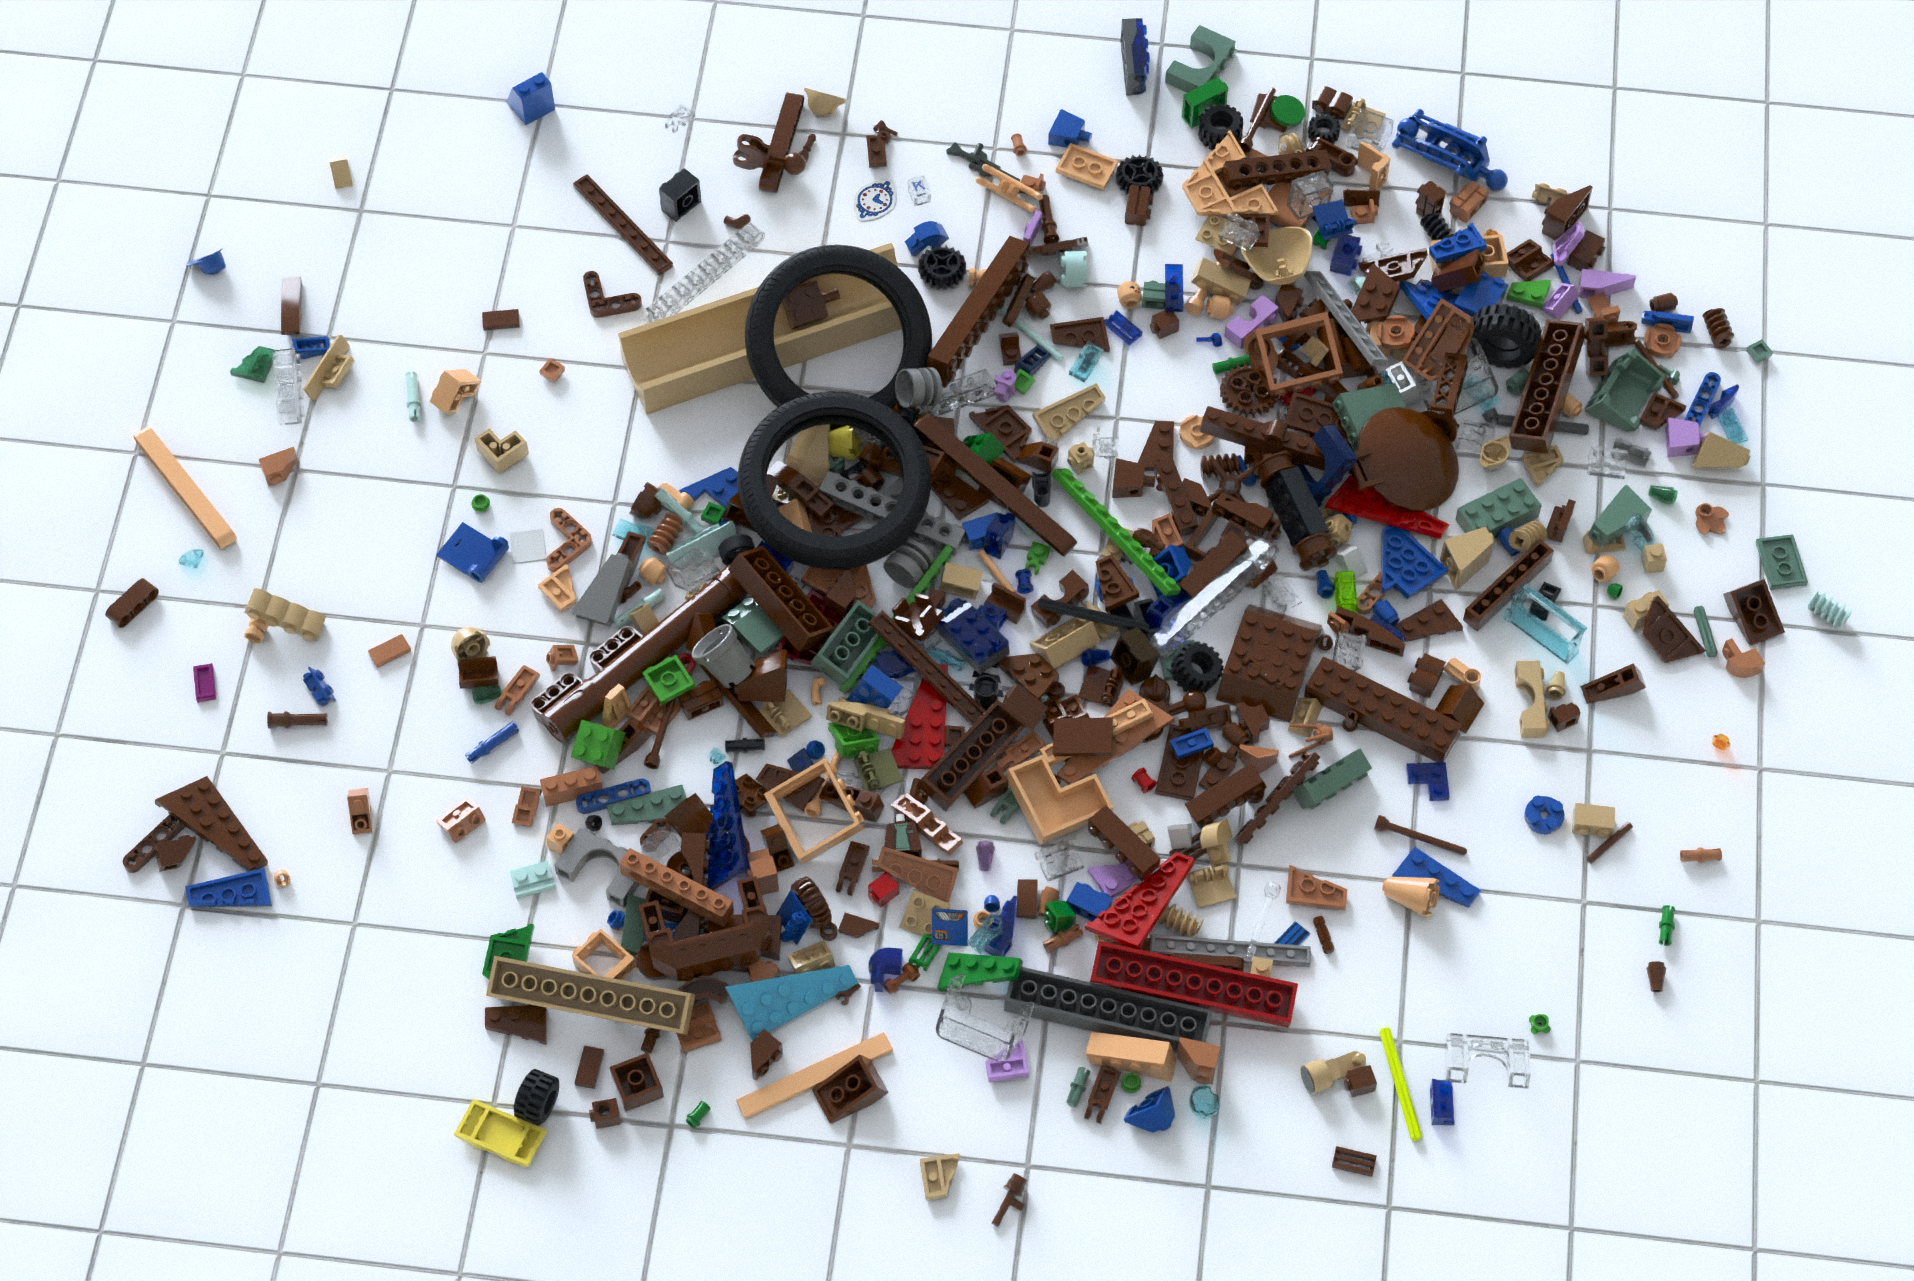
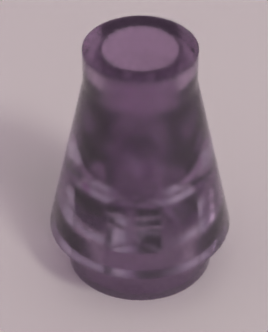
M979 841L978 846H976L980 871L991 870L995 851L992 841Z

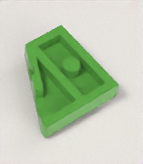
M1552 280L1512 282L1506 300L1541 309Z

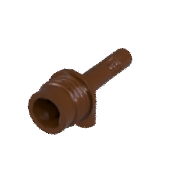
M1015 1173L1012 1174L1007 1184L1003 1187L1008 1192L991 1224L999 1227L1010 1205L1022 1211L1025 1204L1014 1197L1015 1195L1022 1197L1027 1183L1025 1178Z

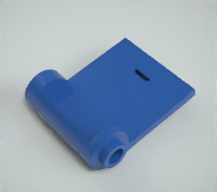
M462 522L436 556L477 582L482 583L508 551L509 545L504 537L495 536L493 539H490Z

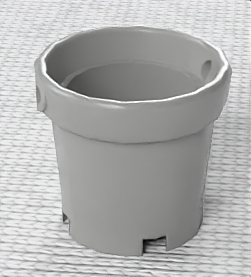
M724 624L711 630L696 644L691 654L692 658L699 665H703L724 688H731L728 684L734 682L735 685L739 684L752 672L749 666H755L738 641L737 634L730 624Z

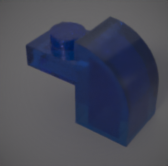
M882 948L870 957L868 968L869 973H872L871 984H874L875 992H883L885 974H901L902 948Z

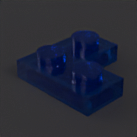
M1446 762L1406 764L1408 784H1427L1429 801L1449 800Z

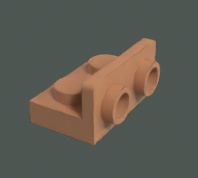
M465 798L436 820L439 827L446 831L455 843L486 821L480 807L469 798Z

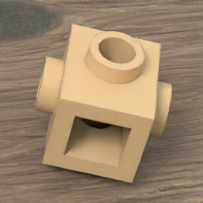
M1085 442L1075 444L1068 449L1067 462L1079 475L1093 467L1095 453Z
M1341 513L1327 517L1325 522L1329 528L1328 533L1331 535L1330 541L1332 545L1336 546L1349 542L1352 522Z

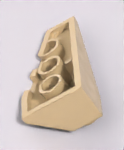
M830 424L814 426L799 432L786 461V465L792 467L810 481L822 484L830 469V460H828V449H830L828 431L830 430Z

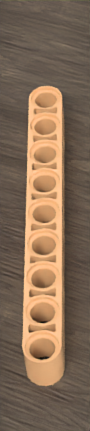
M148 426L134 434L133 438L139 448L218 548L221 550L236 541L237 537L233 530L154 430Z

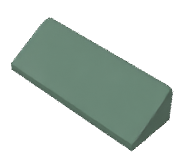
M628 894L621 947L629 954L637 955L638 950L643 945L645 935L638 905L643 904L645 899Z

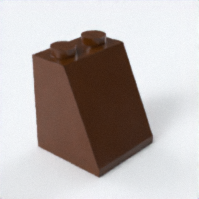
M767 474V489L772 498L779 480L774 478L773 475ZM737 492L729 499L722 518L733 521L737 525L755 532L744 513L739 492Z
M782 649L753 661L755 666H749L752 672L743 681L735 685V694H738V701L785 702L787 689V649Z

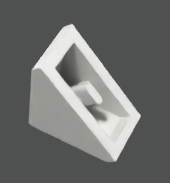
M1345 543L1337 548L1338 552L1333 559L1351 581L1367 573L1368 570L1358 547Z
M1192 823L1167 826L1172 849L1191 848Z

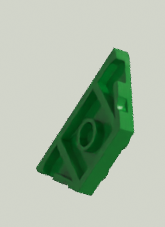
M527 924L528 926L523 928H514L507 930L505 933H497L490 936L482 972L485 978L488 980L490 978L494 956L527 962L535 928L534 924Z

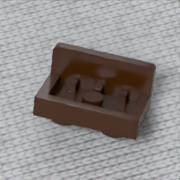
M496 656L458 660L460 689L499 685Z

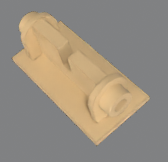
M1535 183V190L1537 191H1533L1531 198H1535V201L1547 203L1549 197L1552 198L1550 205H1552L1556 199L1569 193L1561 188H1557V190L1552 189L1545 183H1540V185Z

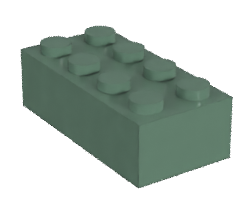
M1519 478L1459 507L1455 520L1464 533L1486 527L1495 539L1498 537L1497 533L1504 528L1510 527L1513 530L1538 518L1542 505L1523 479Z
M857 600L810 663L841 686L879 637L868 625V622L877 614Z

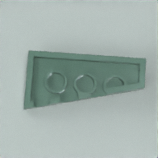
M681 784L606 806L612 825L638 824V822L653 823L660 818L666 819L664 816L687 797Z

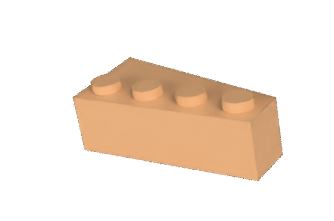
M1091 1032L1085 1053L1089 1062L1093 1065H1103L1172 1082L1177 1063L1170 1042Z

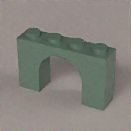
M1198 25L1191 35L1190 48L1209 56L1213 63L1205 68L1198 69L1174 60L1166 70L1165 83L1188 93L1219 77L1220 72L1226 69L1230 58L1233 59L1236 54V41Z

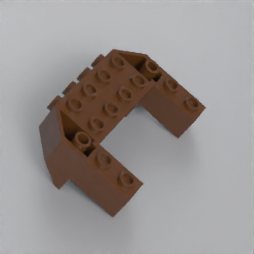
M757 876L737 881L738 893L743 908V925L675 942L673 941L670 928L665 929L658 900L638 905L653 968L676 981H690L694 977L710 976L714 972L730 971L734 967H746L757 962L772 940L768 913L763 902Z

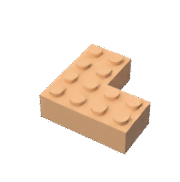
M1044 755L1009 768L1006 774L1008 785L1040 845L1087 826L1088 819L1105 805L1111 810L1114 808L1096 774L1061 788Z

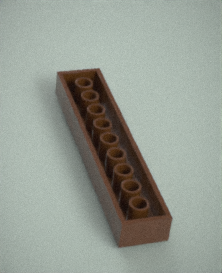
M1009 235L929 353L927 368L933 367L938 371L942 387L946 388L950 382L954 381L956 372L962 369L966 357H970L973 347L978 345L982 333L985 334L987 332L990 321L995 320L998 309L1003 308L1005 299L1011 296L1013 287L1019 284L1021 275L1027 272L1029 267L1027 260L1030 256V251H1028L1029 243Z

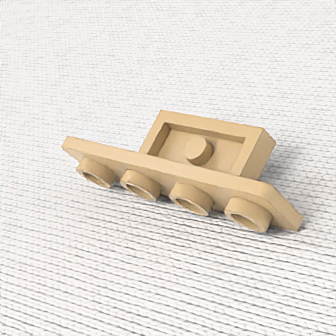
M341 334L336 336L303 387L304 392L311 400H316L324 387L337 388L355 361L351 355H345L350 345Z

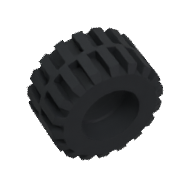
M1214 104L1211 105V108L1207 107L1201 113L1199 119V140L1203 142L1205 147L1209 146L1208 149L1212 150L1215 149L1218 143L1220 144L1227 136L1228 131L1231 130L1236 141L1239 143L1243 132V116H1241L1239 111H1236L1235 107L1231 108L1228 104L1226 106L1222 104L1216 106ZM1217 126H1222V127H1225L1226 129H1218V128H1216V127H1217Z
M1200 641L1190 642L1188 645H1185L1171 662L1170 666L1172 669L1170 672L1174 675L1172 677L1173 681H1177V686H1181L1185 692L1190 690H1199L1202 693L1208 692L1222 677V671L1224 670V666L1221 665L1223 660L1218 657L1220 655L1218 651L1215 652L1214 647H1208L1207 643L1201 644ZM1191 662L1197 664L1201 668L1203 674L1197 672L1192 667Z
M538 1069L531 1070L518 1089L514 1102V1116L537 1126L544 1123L549 1117L558 1097V1077Z

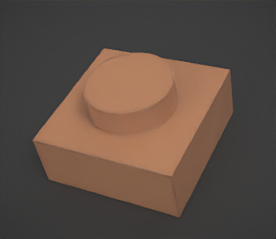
M549 358L539 370V373L555 383L565 371V366Z

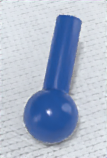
M1238 455L1237 458L1242 473L1248 468L1241 455ZM1253 474L1242 481V483L1246 487H1252L1256 484L1257 478Z

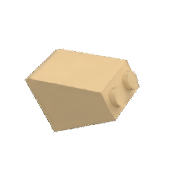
M1486 527L1444 540L1440 561L1448 569L1447 575L1455 590L1464 585L1489 562L1495 541L1493 534L1489 533Z

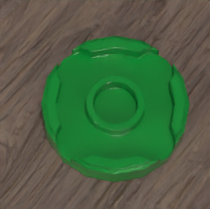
M1290 95L1278 96L1270 107L1272 118L1276 123L1284 127H1296L1305 117L1303 104L1299 99Z

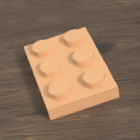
M1070 143L1059 161L1055 173L1105 190L1119 161Z

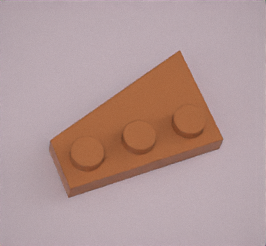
M1289 865L1286 904L1346 910L1348 889L1327 880L1322 881L1313 877L1311 873L1301 872L1296 867Z

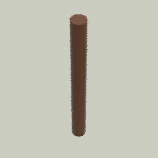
M1640 340L1636 341L1634 345L1640 354L1662 372ZM1665 377L1662 382L1664 383L1663 386L1673 399L1678 398V392L1668 378Z

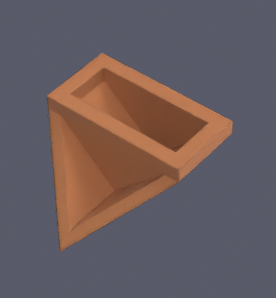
M1240 744L1238 757L1245 765L1252 762L1260 774L1277 763L1279 750Z

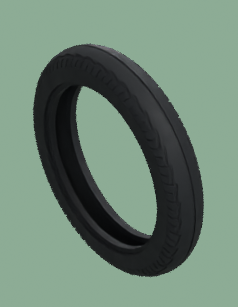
M851 245L817 246L796 253L781 262L766 276L751 301L745 325V347L748 362L764 394L777 408L793 399L809 394L790 379L778 359L774 344L776 314L783 299L799 284L821 275L843 274L862 279L877 288L890 301L899 317L903 332V353L900 364L891 381L879 392L869 397L893 409L898 403L895 392L898 372L902 369L927 368L928 355L932 350V329L929 314L924 300L914 283L899 267L885 257L870 250ZM830 424V430H834L847 425Z
M828 391L808 394L793 399L773 410L757 425L743 449L738 467V492L741 505L755 532L772 549L788 559L821 569L856 568L873 563L891 554L916 530L926 511L931 491V471L928 457L921 440L913 428L903 417L888 406L872 398L849 392ZM825 424L848 425L872 434L888 447L900 467L903 487L896 505L878 524L853 535L836 537L818 535L794 525L777 509L770 497L766 484L769 464L777 450L788 439L805 429Z

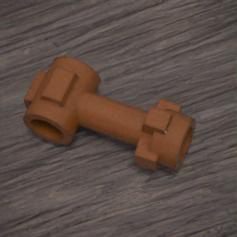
M906 963L901 968L902 974L895 979L890 977L886 979L883 984L885 990L889 994L895 993L899 990L897 986L907 979L911 982L916 981L921 974L915 964L909 965Z

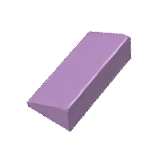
M1561 283L1544 303L1541 310L1555 319H1560L1580 294L1574 285Z

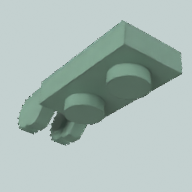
M1010 787L1001 796L990 813V816L995 818L1001 809L1005 808L1007 811L999 821L1002 824H1005L1012 814H1015L1020 808Z

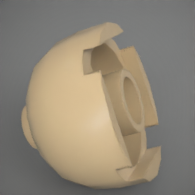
M469 626L458 630L451 640V651L457 661L487 656L488 645L490 646L491 643L487 635L479 628Z

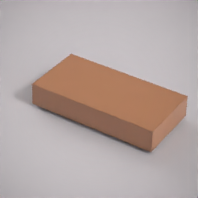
M400 634L369 649L368 654L378 668L411 652V647L403 634Z

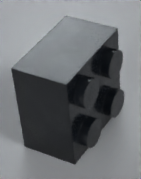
M685 168L675 173L669 181L663 183L659 188L661 210L675 222L681 219L702 202L700 180Z

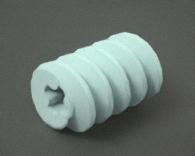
M1818 591L1808 604V610L1814 609V614L1816 615L1821 612L1820 617L1822 619L1827 617L1828 623L1834 621L1833 626L1838 627L1840 625L1841 628L1850 617L1852 609L1845 612V604L1839 608V600L1832 603L1833 596L1826 599L1827 592L1820 595V591Z

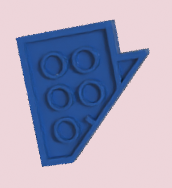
M1421 279L1416 285L1408 281L1399 282L1402 291L1426 320H1428L1440 299H1444L1454 305L1460 295L1453 294L1449 290L1438 293L1436 287L1429 280Z
M1390 525L1383 528L1381 532L1382 594H1385L1392 588H1396L1408 600L1447 574L1448 569L1405 529Z

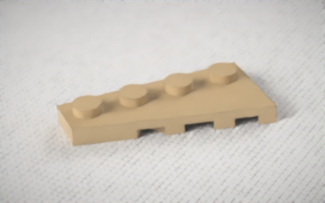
M1095 383L1034 412L1032 417L1047 442L1052 445L1101 405L1106 397L1098 384Z

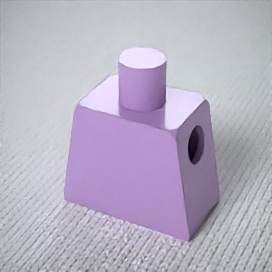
M1668 418L1665 427L1667 457L1697 454L1706 434L1699 433L1697 422Z

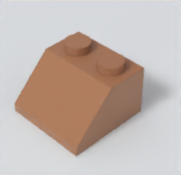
M1180 1037L1177 1058L1191 1079L1202 1085H1213L1220 1046Z

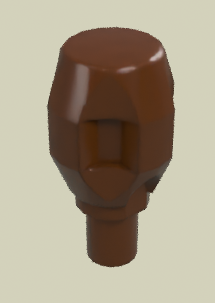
M1137 528L1132 535V538L1139 542L1143 548H1156L1160 551H1163L1165 548V544L1159 542L1154 534L1145 528Z

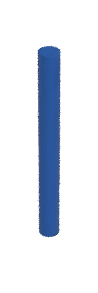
M1552 253L1550 256L1554 260V253ZM1554 263L1562 283L1571 284L1563 265L1559 267ZM1576 299L1572 305L1576 314H1579L1583 310L1578 299Z

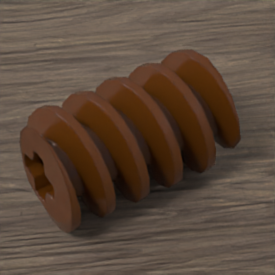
M1716 308L1706 311L1702 317L1711 336L1713 346L1719 349L1729 346L1735 335L1732 332V327L1729 326L1730 322L1727 320L1728 317L1725 314V309Z
M1226 453L1223 459L1220 454L1216 455V459H1214L1213 455H1209L1208 460L1205 455L1201 457L1200 473L1202 479L1204 474L1210 479L1211 473H1214L1215 478H1218L1217 472L1211 465L1217 460L1225 472L1233 474L1236 471L1237 475L1240 474L1239 460L1235 453H1232L1230 458Z

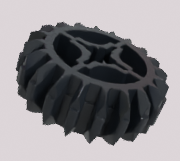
M1139 153L1138 157H1135L1132 154L1131 158L1126 157L1117 167L1116 183L1117 186H1120L1121 191H1125L1126 195L1129 193L1130 185H1138L1139 189H1141V186L1150 187L1151 194L1153 195L1155 191L1158 192L1159 187L1163 183L1162 166H1159L1158 161L1154 162L1153 157L1148 159L1147 155L1141 157Z
M939 244L938 248L932 246L931 250L926 249L925 254H922L921 259L918 261V272L921 280H924L925 284H929L930 288L936 286L937 290L940 287H943L945 290L947 286L952 289L953 284L958 285L959 281H963L966 274L964 255H961L959 250L955 251L954 246L950 249L947 245L941 247ZM932 264L933 268L930 270L928 267Z

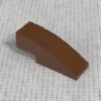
M630 531L627 532L617 554L621 553L629 556L628 559L633 563L625 588L630 584L646 540V536Z

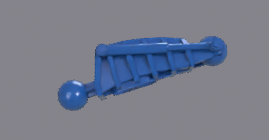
M1419 108L1413 115L1403 118L1398 123L1396 138L1391 144L1394 149H1399V147L1405 148L1421 155L1424 159L1454 171L1458 177L1462 176L1470 181L1477 182L1482 177L1486 180L1490 190L1501 191L1506 187L1508 183L1507 174L1501 169L1489 170L1487 168L1490 158L1486 146L1488 140L1485 136L1478 137L1448 123H1442L1424 115V111ZM1422 118V119H1424V120H1426V121H1429V123L1427 124V123H1425L1424 121H1422V120H1420V119ZM1419 129L1428 133L1423 140L1413 139L1417 136ZM1442 141L1448 144L1445 148L1439 146Z

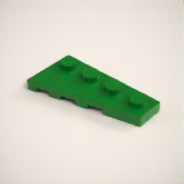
M948 952L937 988L939 991H947V988L955 987L960 989L964 988L965 985L971 984L979 986L983 985L984 982L992 981V983L1018 980L1023 961L1021 958Z

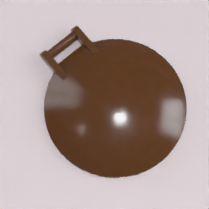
M1401 407L1381 410L1368 419L1359 433V449H1357V452H1354L1358 460L1355 462L1352 471L1358 482L1357 487L1359 491L1373 489L1375 492L1378 491L1386 498L1385 501L1396 507L1408 508L1409 511H1427L1444 503L1451 496L1457 485L1459 465L1454 446L1443 429L1426 415Z

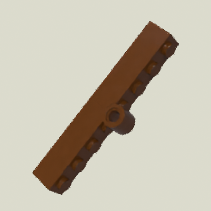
M1207 406L1201 422V433L1265 453H1272V455L1287 450L1292 454L1291 461L1325 471L1324 455L1314 440L1310 437L1288 431V426L1283 421L1272 420L1268 425Z

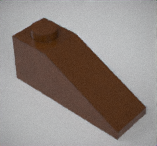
M1634 663L1580 686L1587 704L1627 696L1647 688L1641 671Z
M629 718L619 729V731L625 732L616 765L637 751L650 738V732L641 722ZM598 766V769L602 774L610 770L608 768Z

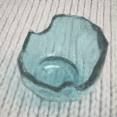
M1199 1085L1193 1088L1189 1097L1190 1110L1199 1118L1207 1119L1217 1114L1220 1107L1218 1094H1214L1211 1091V1087L1206 1085Z

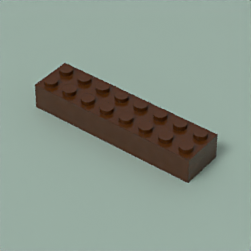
M1546 320L1538 350L1509 434L1512 449L1548 454L1585 339L1583 323Z
M1324 656L1305 686L1304 697L1317 698L1322 706L1344 717L1347 711L1350 714V710H1353L1358 714V724L1443 765L1460 736L1461 723Z

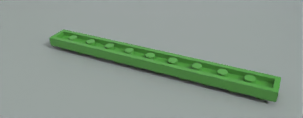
M1069 469L1053 470L1051 476L1165 596L1179 594L1181 588L1176 584V581L1164 572L1165 570L1153 560L1150 554L1144 551L1141 544L1130 536V533L1118 523L1116 518L1107 512L1106 507L1101 505L1092 493L1088 492L1084 484L1078 481Z
M946 545L939 553L934 563L907 596L908 605L916 602L914 598L916 593H925L931 586V583H929L931 578L936 579L942 571L939 569L942 564L945 566L946 562L951 559L949 554L953 549L949 545ZM880 636L848 679L840 686L839 690L845 694L849 689L852 691L859 682L856 680L858 676H864L869 669L867 664L870 661L874 662L880 654L877 652L879 648L882 647L884 649L887 645Z

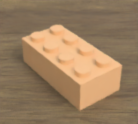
M1502 234L1482 236L1487 244V250L1480 252L1485 264L1483 271L1490 277L1506 276L1509 262ZM1441 240L1431 241L1430 246L1434 245L1435 243ZM1428 253L1432 272L1436 268L1455 260L1452 259L1436 264L1430 253Z

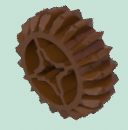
M805 876L791 884V890H793L813 920L810 924L811 927L818 929L832 921L829 905L819 887L816 886L811 878Z

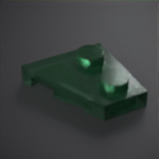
M258 346L250 355L242 359V363L237 368L233 367L230 370L231 376L265 383L277 355L276 349Z

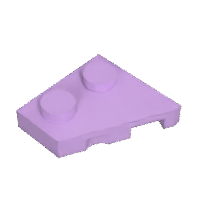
M1576 222L1553 242L1554 263L1559 267L1565 262L1585 235L1584 225L1581 222Z
M1125 864L1087 868L1088 874L1101 892L1107 893L1111 898L1120 895L1141 882L1138 877L1135 878L1130 873L1129 868Z
M1019 1040L1013 1048L1009 1050L1006 1048L997 1056H993L985 1061L988 1082L1029 1077L1023 1040Z

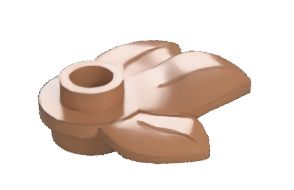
M1703 503L1696 508L1695 515L1697 520L1695 524L1700 533L1705 535L1709 530L1716 534L1725 533L1726 528L1723 519L1729 516L1727 510L1720 506L1712 507L1708 503Z

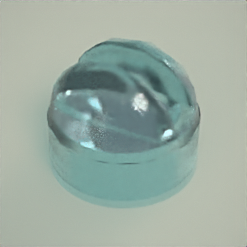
M715 747L709 753V761H713V764H720L726 758Z

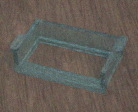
M1528 583L1513 596L1510 609H1505L1503 616L1505 621L1511 622L1567 665L1579 653L1583 634L1587 630L1585 625ZM1527 595L1578 632L1571 641L1524 608Z

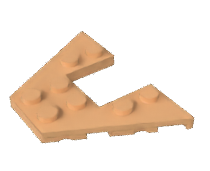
M1231 130L1228 131L1227 136L1220 144L1218 143L1215 146L1214 151L1207 155L1201 166L1197 170L1195 169L1191 177L1182 184V190L1197 216H1234L1236 213L1278 215V210L1263 184L1229 197L1216 174L1222 172L1225 161L1246 159Z

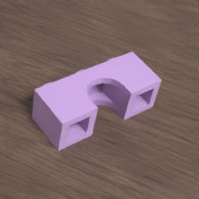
M1261 295L1250 305L1249 316L1254 320L1245 321L1237 316L1225 326L1224 337L1241 349L1244 347L1246 336L1255 332V329L1267 327L1269 324L1275 323L1278 318L1279 307L1264 295Z

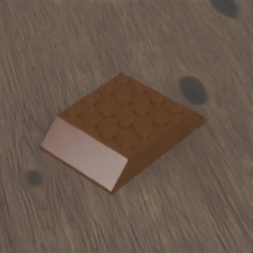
M1249 604L1244 611L1228 656L1216 700L1234 706L1241 702L1251 707L1262 704L1268 716L1290 722L1322 625ZM1271 642L1295 660L1290 666L1294 674L1285 680V683L1279 690L1275 688L1279 683L1277 673H1268L1274 679L1272 681L1267 678L1269 682H1273L1271 685L1258 676V671L1249 667L1253 662L1249 661L1246 665L1242 664V661L1259 643L1266 645ZM1257 650L1254 652L1253 657L1261 661L1265 658V654L1263 651ZM1274 656L1272 658L1273 665L1281 666L1283 658L1281 656Z

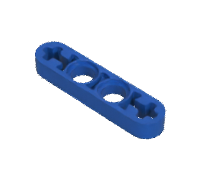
M1709 372L1705 375L1685 417L1687 421H1692L1693 416L1696 417L1695 422L1698 423L1699 428L1721 382L1719 374ZM1711 379H1712V380H1714V382H1713L1712 386L1710 387V386H1708V385H1709V382H1710ZM1707 392L1710 394V397L1704 398L1701 396V393ZM1701 406L1703 407L1704 411H1696L1694 407Z
M641 778L582 794L576 799V808L581 814H589L607 809L606 805L651 793L650 783L648 780ZM639 786H643L645 790L641 791ZM621 790L628 791L626 797H619L617 794ZM602 795L609 797V800L605 803L600 802L598 799ZM586 801L587 807H584L582 802Z

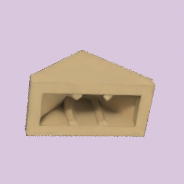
M347 156L330 159L329 163L335 189L353 186Z

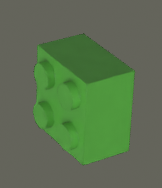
M581 720L571 758L615 770L625 732Z

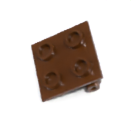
M1089 665L1078 697L1113 707L1119 698L1125 676L1119 667H1114L1110 671Z
M747 773L721 789L724 799L732 803L734 807L737 806L738 810L742 809V812L747 817L753 818L757 813L755 810L768 802L764 795L768 790Z

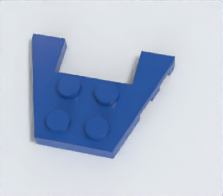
M729 467L680 489L679 492H686L693 498L694 502L706 493L722 507L726 508L729 499L738 492V472ZM723 519L719 525L723 526L728 520Z

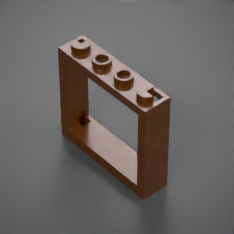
M1223 491L1217 498V500L1242 502ZM1212 507L1184 545L1188 557L1195 562L1202 561L1206 557V553L1197 547L1219 518L1212 512ZM1275 518L1272 519L1271 524L1267 528L1269 534L1244 570L1241 572L1233 568L1225 576L1227 579L1239 584L1256 559L1263 557L1265 553H1269L1273 545L1272 542L1274 539L1278 540L1282 533L1280 531L1281 521Z

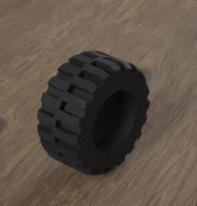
M1508 304L1487 305L1476 312L1473 317L1474 333L1469 347L1472 353L1478 356V359L1486 361L1489 365L1493 364L1499 368L1506 367V369H1511L1512 367L1520 368L1534 359L1542 330L1539 322L1535 320L1532 314H1528L1524 309H1519L1518 306H1508Z

